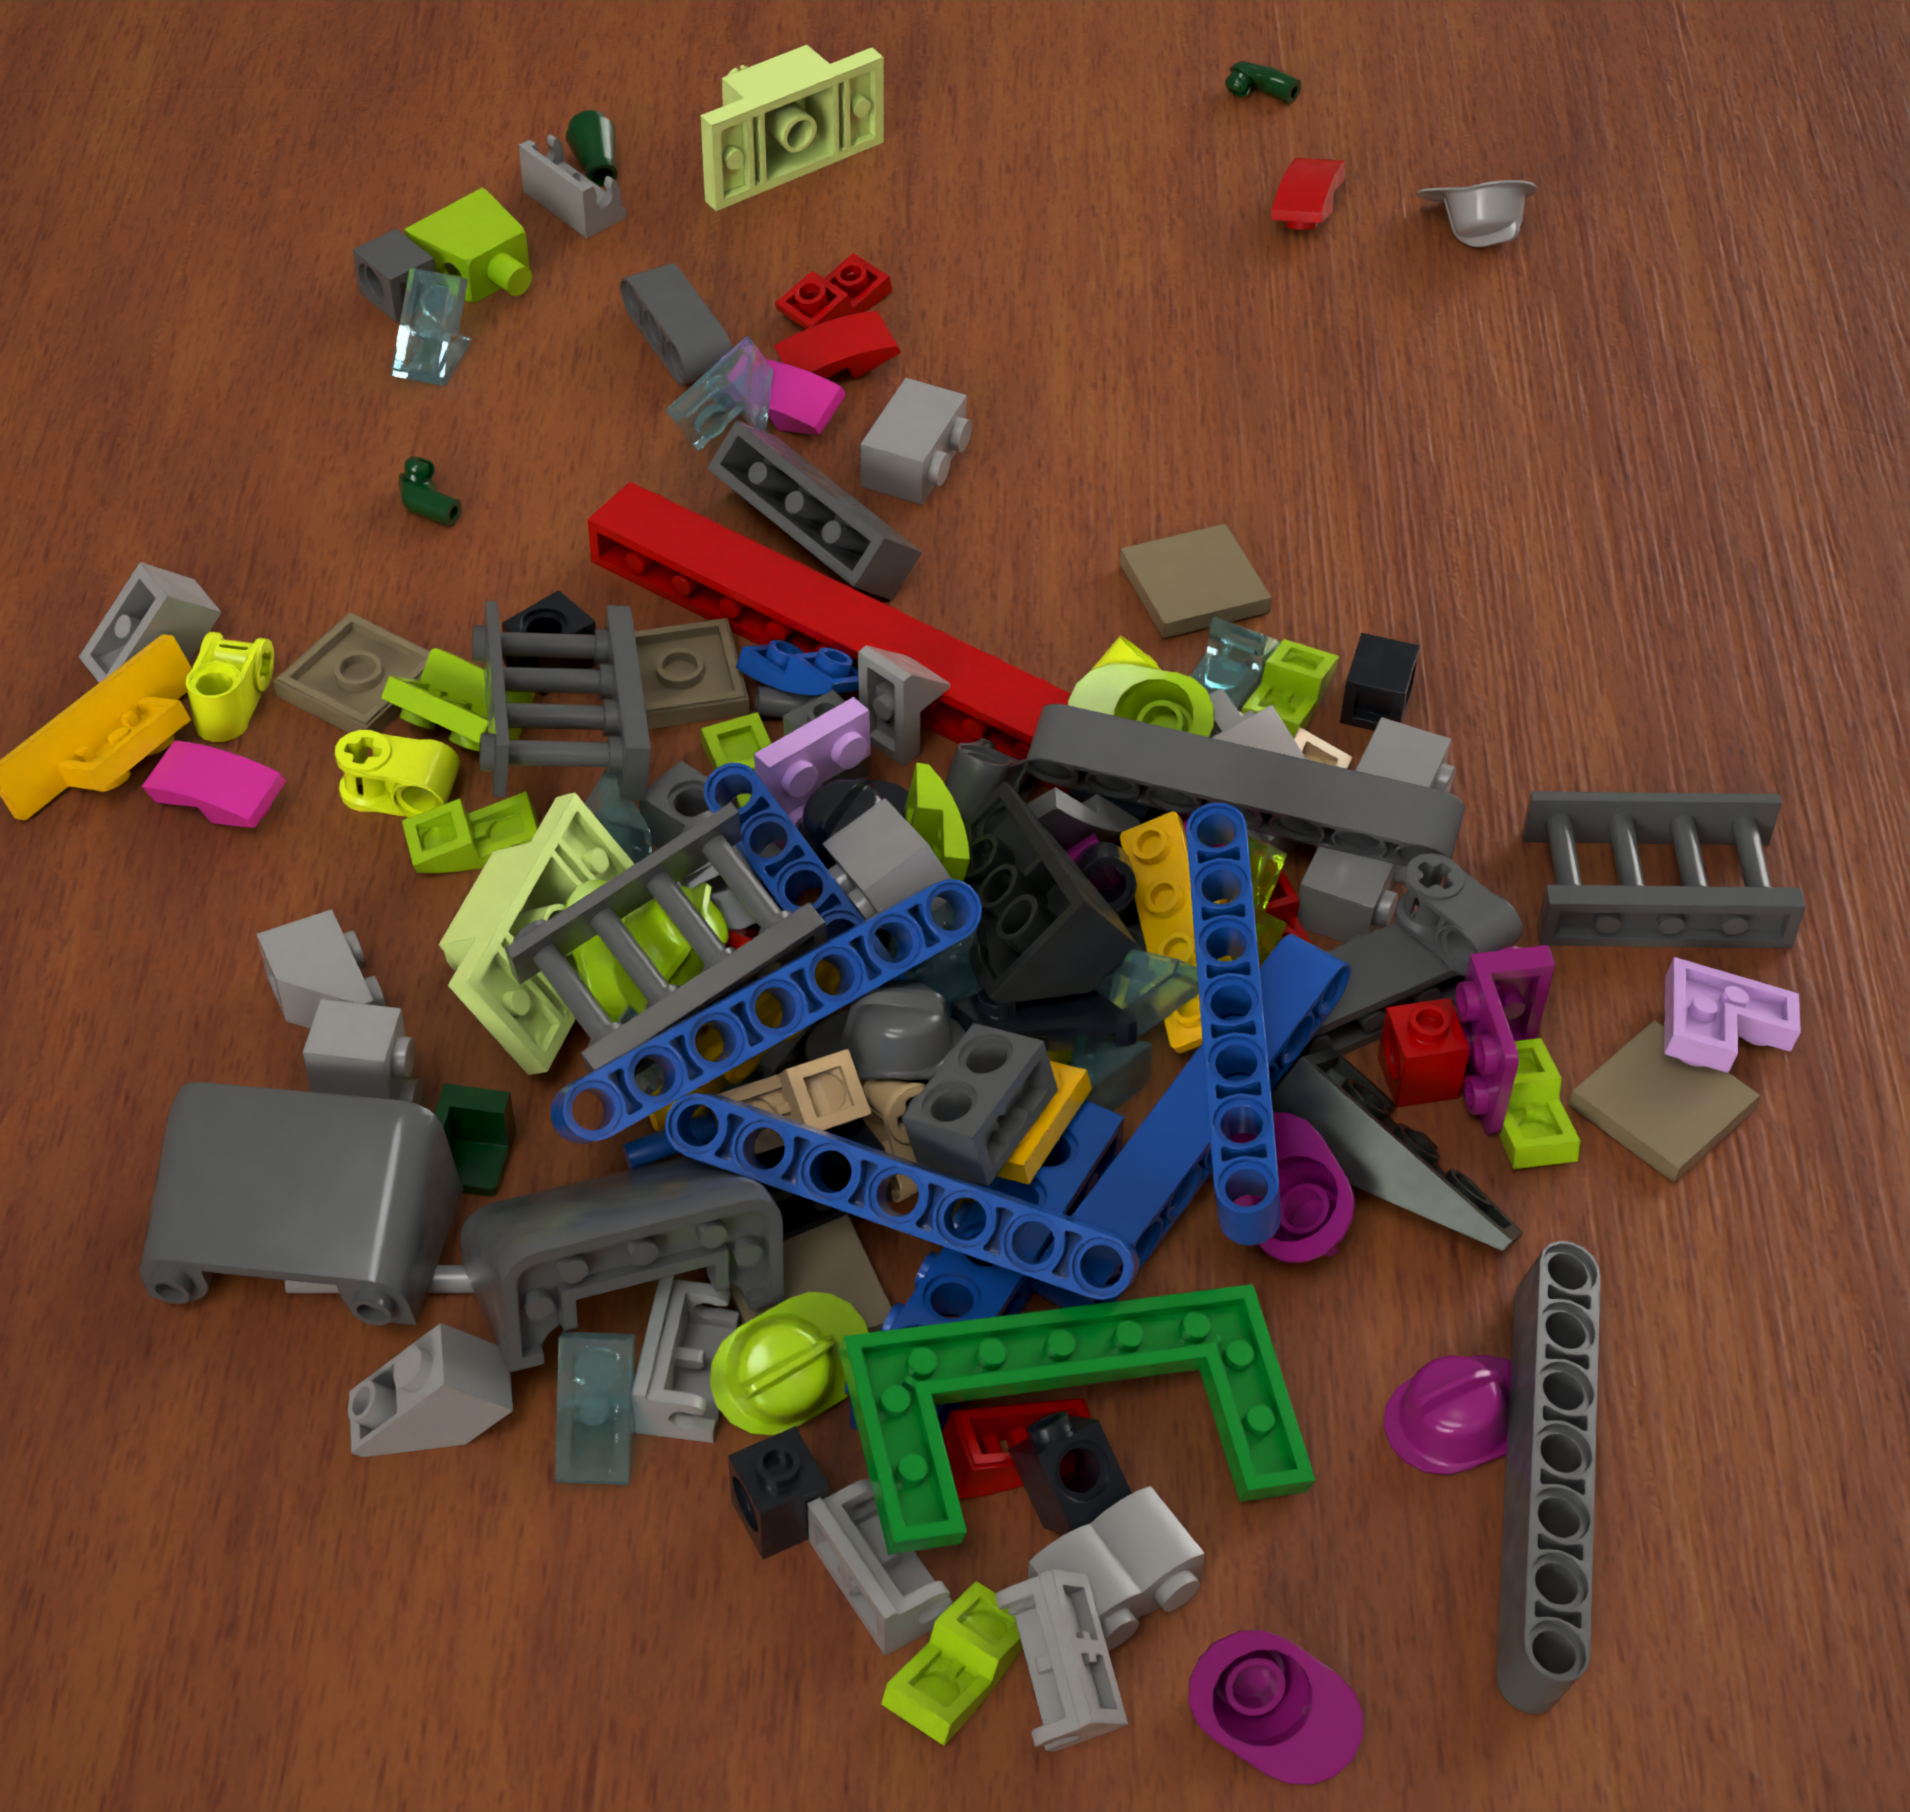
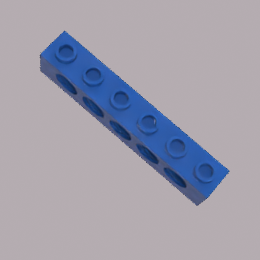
M1084 1100L1029 1185L996 1176L989 1186H982L1072 1216L1120 1153L1124 1116ZM975 1200L972 1204L965 1201L958 1208L952 1221L960 1234L965 1237L976 1238L984 1230L987 1217L984 1208L979 1202ZM1029 1221L1023 1226L1019 1234L1021 1251L1033 1261H1039L1045 1250L1054 1240L1053 1233L1048 1226L1036 1221ZM943 1247L940 1253L931 1251L924 1259L917 1273L915 1291L905 1305L898 1302L892 1307L881 1331L1021 1314L1034 1294L1030 1289L1032 1277ZM986 1263L992 1266H980L977 1264ZM955 1314V1315H959V1316H961V1317H958V1318H946V1317H943L942 1315ZM846 1382V1384H845V1394L848 1395V1396H850V1395H849V1391H848V1387H847V1382ZM850 1399V1427L858 1430ZM965 1401L935 1405L941 1432L944 1429L950 1411L960 1410Z

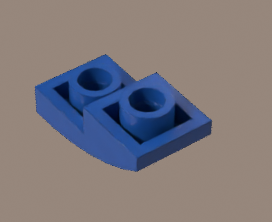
M772 640L766 645L742 647L735 667L765 685L795 694L824 695L832 690L836 693L859 691L858 669L852 666L853 660L847 654L833 648L823 647L818 652L803 653L794 644L782 640Z

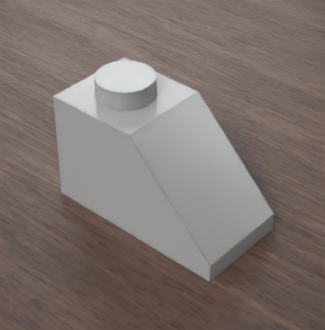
M140 562L79 655V658L100 683L162 634H168L175 637L187 660H191L205 635L210 632L222 612L194 579Z

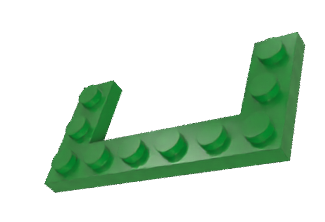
M1253 1284L847 1335L843 1337L839 1347L840 1358L888 1555L961 1544L967 1533L935 1405L1199 1370L1239 1502L1305 1493L1315 1482L1314 1473Z

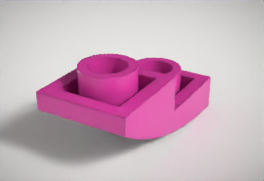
M745 356L718 397L728 411L769 416L779 431L820 435L846 393L841 386L806 370L773 360Z
M174 740L144 782L142 788L155 803L198 807L211 823L255 828L259 821L269 812L272 802L287 780L280 772L245 757L210 746Z

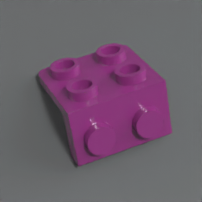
M1548 945L1525 948L1506 947L1498 951L1470 954L1464 982H1458L1456 986L1457 1016L1470 1047L1465 1070L1464 1098L1470 1115H1479L1485 1135L1500 1134L1502 1131L1519 1064L1518 1051L1514 1041L1537 1039L1556 966Z

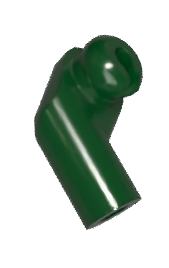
M1246 61L1237 62L1230 67L1231 74L1225 80L1227 90L1236 96L1244 97L1248 95L1252 86L1289 104L1296 100L1301 90V81L1275 68Z
M415 456L408 458L404 463V473L399 474L398 480L404 506L413 513L447 526H453L461 513V501L436 491L435 482L432 480L435 466L430 460Z

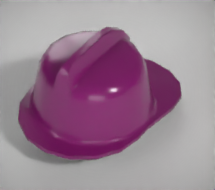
M1273 1112L1282 1215L1280 1227L1275 1235L1264 1243H1260L1259 1246L1268 1256L1285 1263L1309 1262L1323 1255L1333 1257L1339 1253L1338 1244L1344 1239L1353 1221L1355 1198L1350 1182L1323 1137L1307 1120L1288 1112ZM1240 1133L1232 1136L1230 1140L1235 1143H1246L1252 1141L1257 1136L1249 1133ZM1245 1195L1239 1197L1233 1203L1239 1206L1250 1207L1257 1205L1263 1199L1255 1195Z
M1449 1355L1433 1359L1417 1370L1415 1376L1395 1389L1385 1406L1384 1430L1390 1447L1406 1464L1422 1472L1439 1475H1452L1468 1471L1484 1463L1506 1456L1511 1361L1489 1355L1470 1357Z
M1245 1630L1228 1635L1210 1644L1208 1649L1199 1657L1190 1676L1188 1703L1197 1725L1213 1740L1225 1746L1264 1774L1284 1783L1313 1785L1336 1776L1354 1759L1363 1739V1712L1354 1690L1337 1672L1282 1636L1265 1630Z

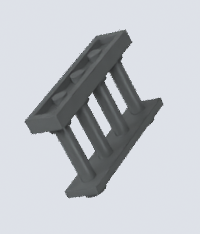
M485 601L484 625H473L472 662H483L488 733H481L479 760L480 771H491L493 797H506L508 765L606 767L607 774L618 775L620 799L646 800L651 745L631 606L607 605L605 629H594V635L500 632L498 602ZM502 656L593 659L594 665H598V670L503 667ZM505 692L597 694L598 700H603L602 705L506 703ZM508 728L602 730V736L608 738L607 742L509 740Z
M1531 791L1522 830L1523 842L1550 843L1556 885H1546L1536 926L1539 946L1792 948L1806 908L1802 888L1771 886L1762 846L1769 845L1782 804L1780 794ZM1575 843H1612L1619 885H1582ZM1638 844H1674L1682 886H1646ZM1700 844L1736 845L1745 887L1708 886Z
M731 802L715 813L713 811H706L697 815L686 824L681 835L548 921L541 919L528 924L517 933L512 944L505 948L512 975L517 982L522 984L541 971L591 1038L588 1048L581 1052L587 1073L826 942L825 921L811 903L808 902L793 913L790 910L782 911L733 849L734 845L742 841L739 812ZM708 862L712 864L760 926L758 936L737 950L734 947H725L677 884V882ZM653 898L705 964L701 974L681 987L678 984L670 985L621 921L623 917ZM597 934L648 1001L646 1010L625 1024L622 1022L613 1023L564 957ZM702 1025L698 1029L696 1035H698L710 1026ZM649 1058L639 1060L634 1069V1077L656 1062Z

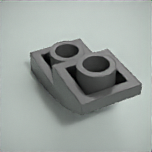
M1055 787L1026 804L1064 851L1093 833L1100 842L1117 844L1120 842V834L1123 831L1140 825V820L1099 794L1080 803Z

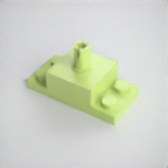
M804 45L751 67L741 65L740 71L736 67L732 69L727 76L722 78L723 107L700 115L705 202L715 211H718L884 143V57L871 47L829 64L811 47Z
M575 792L555 798L531 842L492 852L439 943V946L445 952L448 964L456 971L448 984L449 988L528 1075L548 1072L576 1018L541 971L524 983L519 984L512 975L505 948L512 944L517 933L528 924L541 919L548 921L565 910L566 900L576 886L588 880L610 881L634 865L633 861ZM571 951L564 957L582 980Z

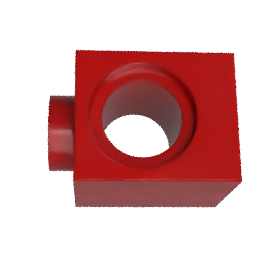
M1451 998L1386 1007L1377 1058L1393 1102L1397 1105L1396 1108L1458 1099L1461 1093L1470 1047Z

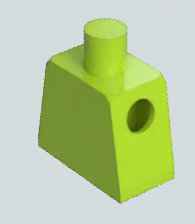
M483 187L404 229L405 236L434 258L437 286L467 302H478L500 289L505 290L512 296H519L531 284L532 272L529 265L525 230Z

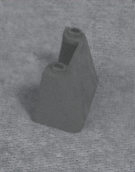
M191 1082L181 1086L167 1117L139 1268L140 1277L149 1297L158 1298L170 1304H184L188 1301L203 1298L212 1282V1273L329 1284L337 1286L344 1303L350 1308L351 1313L362 1322L371 1325H386L389 1322L417 1325L463 1191L442 1123L429 1109L403 1100L207 1082Z
M688 1156L494 1202L479 1208L471 1214L461 1230L460 1242L463 1267L509 1373L545 1364L542 1343L549 1332L559 1324H561L563 1331L578 1328L576 1300L706 1267L707 1276L716 1292L730 1289L729 1283L736 1285L740 1289L750 1310L784 1301L783 1219L771 1193L753 1179Z

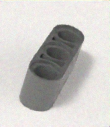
M674 263L652 268L621 279V295L629 317L679 385H686L733 369L734 354L726 331Z

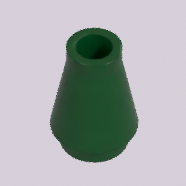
M587 110L576 114L569 122L566 142L585 171L587 178L599 187L604 186L606 176H610L614 180L617 178L614 124L599 111Z

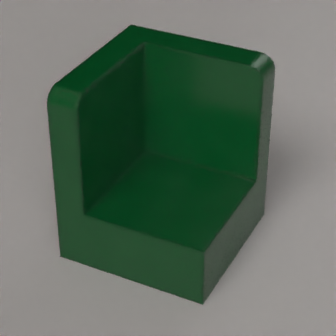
M444 1083L434 1114L443 1125L463 1186L462 1193L493 1197L498 1193L516 1136L511 1093Z

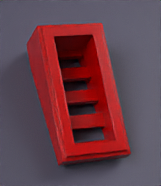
M1084 1398L951 1410L942 1431V1436L958 1499L983 1497L1024 1486L1009 1452H1002L999 1442L1006 1440L1010 1449L1028 1438L1026 1429L1032 1423L1055 1412L1066 1411L1068 1415L1091 1418ZM1069 1451L1061 1462L1060 1476L1075 1472L1076 1462L1072 1451Z

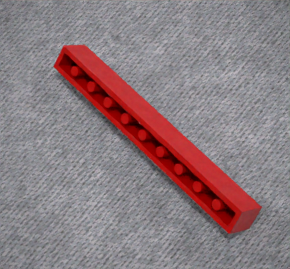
M629 481L587 519L592 563L707 620L728 618L731 632L758 645L769 644L772 640H782L796 645L803 653L818 652L823 647L833 648L847 654L853 660L852 666L857 669L858 651L866 645L903 654L914 659L951 684L949 690L920 712V725L957 744L973 743L985 738L995 743L996 750L1018 760L1026 759L1042 707L1047 704L1068 705L1071 693L1052 685L1045 679L1033 676L1002 661L995 655L979 650L952 637L945 631L927 625L895 607L873 599L845 583H840L819 573L797 560H792L759 544L754 539L738 534L706 516L699 515ZM1041 780L1038 781V784L1050 790L1056 787L1068 795L1070 788L1049 784Z

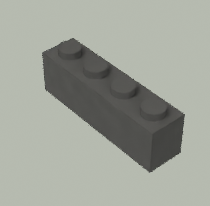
M738 420L734 423L707 467L713 474L854 588L893 600L922 554L921 550L778 437Z
M1397 922L1367 935L1360 934L1351 937L1341 946L1327 951L1331 955L1350 964L1351 975L1348 985L1335 1008L1283 1078L1302 1056L1329 1048H1334L1341 1055H1345L1381 1039L1386 1007L1451 998L1453 1006H1457L1456 986L1458 982H1464L1465 976L1452 971L1439 956L1416 938L1405 933L1397 925Z

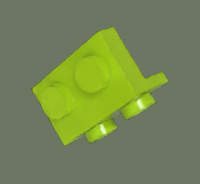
M434 648L430 651L420 680L395 676L388 677L381 699L401 707L402 710L399 716L401 719L431 730L438 724L451 730L449 736L451 742L480 752L481 733H488L483 667L443 649ZM505 692L506 703L532 704L535 697L534 692ZM508 728L509 740H518L523 728Z

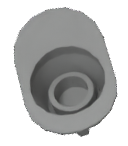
M1503 180L1469 187L1426 188L1418 190L1416 196L1428 201L1445 203L1453 234L1461 242L1472 247H1489L1513 241L1517 238L1523 221L1525 199L1536 193L1537 186L1532 182L1523 180Z

